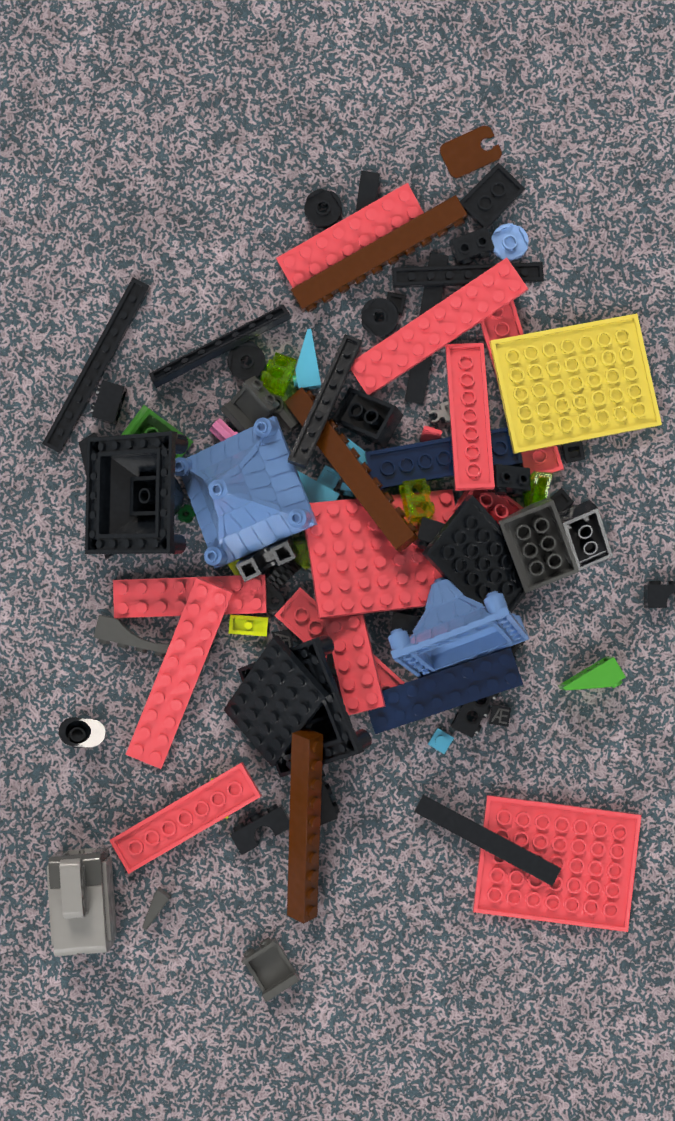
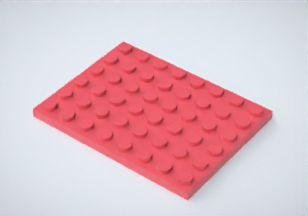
M453 489L391 495L395 500L392 502L396 508L400 507L406 514L404 519L407 523L411 522L416 529L422 517L446 524L454 513ZM357 498L310 503L317 525L306 529L305 532L318 619L426 607L431 585L436 579L443 576L422 554L424 549H420L418 545L412 543L402 552L397 551Z
M487 795L483 826L557 865L561 870L553 886L480 848L473 912L628 932L641 815Z

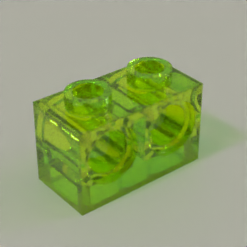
M276 352L273 359L269 358L267 371L264 370L260 381L263 382V386L270 393L284 397L294 375L297 359Z
M426 479L403 481L399 486L407 523L419 522L422 517L431 519L435 513L433 502L430 501L429 495L431 490L429 484H426ZM412 489H417L420 495L414 494ZM416 507H421L424 513H419Z

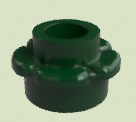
M185 504L178 512V519L181 522L190 523L196 516L192 506L189 504Z

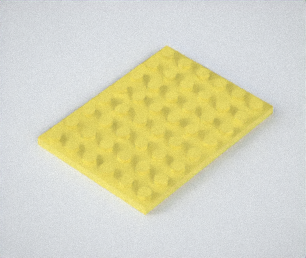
M637 314L501 338L489 342L513 454L662 425Z

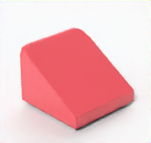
M425 425L420 441L440 439L442 431Z

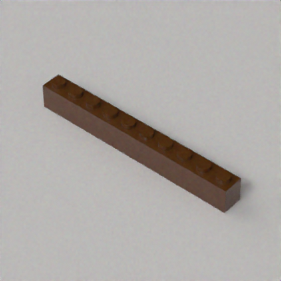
M454 195L292 288L291 294L302 313L305 311L308 313L312 312L317 308V304L331 301L334 298L333 295L338 292L340 294L347 292L350 289V285L357 283V285L361 284L367 279L366 276L371 273L373 275L380 273L383 270L382 267L387 264L390 266L394 265L400 260L399 257L413 254L418 246L422 245V247H425L432 242V238L436 236L439 238L443 237L449 232L448 229L453 226L455 228L462 226L465 223L464 220H466L467 213L457 196Z
M301 387L284 402L303 426L316 397L310 390L306 391ZM332 418L328 419L317 446L397 551L402 552L419 538L416 535L418 530L411 522L407 523L404 519L406 514L400 507L396 508L392 503L395 501L389 492L384 493L381 489L383 484L377 477L373 478L371 476V468L366 462L361 463L358 459L360 454L354 447L352 449L347 443L350 441L343 433L339 434L336 430L338 425Z
M307 728L292 733L287 916L303 924L316 918L318 912L323 734Z

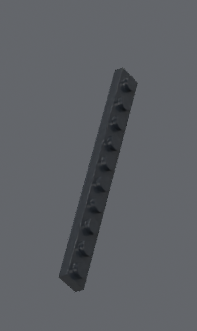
M134 277L131 279L45 437L43 445L58 453L62 452L149 292V285Z

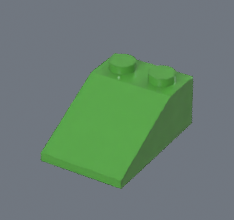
M143 405L121 435L174 431L177 434L182 433L147 406ZM187 437V439H188V448H189V447L191 446V444L193 443V441L190 440V439ZM185 453L176 454L175 459L182 457Z
M606 656L559 684L558 687L565 691L606 687L615 688L623 683L622 679L626 678L615 658Z

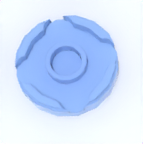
M512 223L503 224L494 231L491 237L495 247L493 252L501 260L508 258L510 262L518 260L528 249V235L519 225H513Z

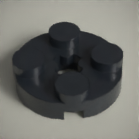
M317 189L311 192L304 206L307 220L317 228L333 226L338 222L342 212V204L338 195L333 191ZM321 204H322L323 206H326V205H327V206H328V208L326 209L327 212H325V213L319 212V211H318V210L320 209L319 205H321Z
M385 298L369 300L361 311L363 328L375 336H384L392 333L400 319L396 305ZM377 312L380 313V314H381L382 312L384 313V316H383V317H384V321H383V322H382L381 320L378 321V322L376 321V319H377L376 313H377Z
M245 342L229 352L227 363L232 375L239 380L246 381L253 376L256 378L260 377L265 369L266 359L264 353L256 344ZM249 357L252 363L246 367L241 361Z

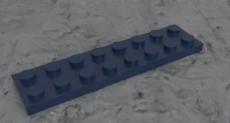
M508 427L490 430L493 465L514 466L522 464L521 453L513 454ZM451 437L365 452L366 464L372 470L370 474L373 478L377 477L383 484L381 489L454 476Z
M510 647L383 690L382 693L386 707L370 710L368 714L374 732L378 734L523 685Z

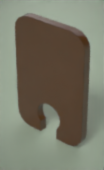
M481 126L441 145L440 154L452 177L460 178L501 158L502 151L499 144L493 146L488 151L481 148L480 144L483 139L494 137L490 127Z

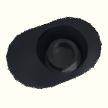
M71 717L65 719L59 727L60 739L73 748H92L98 746L106 736L103 724L94 719Z

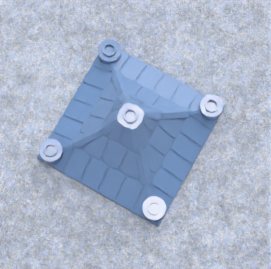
M276 416L259 418L253 427L188 458L178 457L175 459V475L181 476L208 547L204 553V559L207 564L214 566V569L221 568L317 525L296 466L288 463L290 451Z
M444 577L436 579L431 585L426 602V610L415 626L413 634L408 636L407 631L399 628L391 631V635L388 636L392 649L390 651L392 658L418 678L487 656L530 638L525 630L521 616L515 613L511 614L503 593H498V591L488 593L486 595L487 598L484 599V606L482 603L464 596L449 579Z

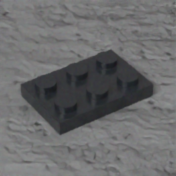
M498 162L460 203L475 222L482 228H488L525 191V188Z

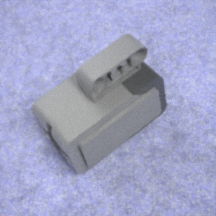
M85 848L57 851L49 858L47 866L51 945L54 946L55 956L78 955L79 953H107L114 945L115 936L117 935L112 857H109V849Z

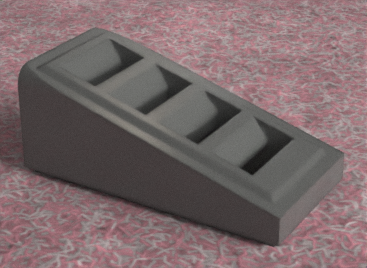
M160 886L154 894L142 927L144 930L148 929L171 898V895Z

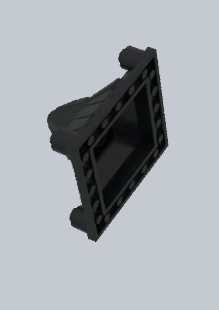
M168 431L87 438L85 554H182L185 551V537L180 534H174V516L179 512L184 500L183 491L175 478L176 454L185 453L188 448V439L185 435Z
M322 635L289 648L330 694L305 727L323 734L322 764L324 765L364 752L365 749L371 746V736L364 729L355 731L352 727L351 720L343 703L338 677L336 674H332L326 662L325 656L331 654L334 650L333 640L327 635ZM256 662L238 669L242 682ZM291 747L279 763L275 765L280 777L291 774Z

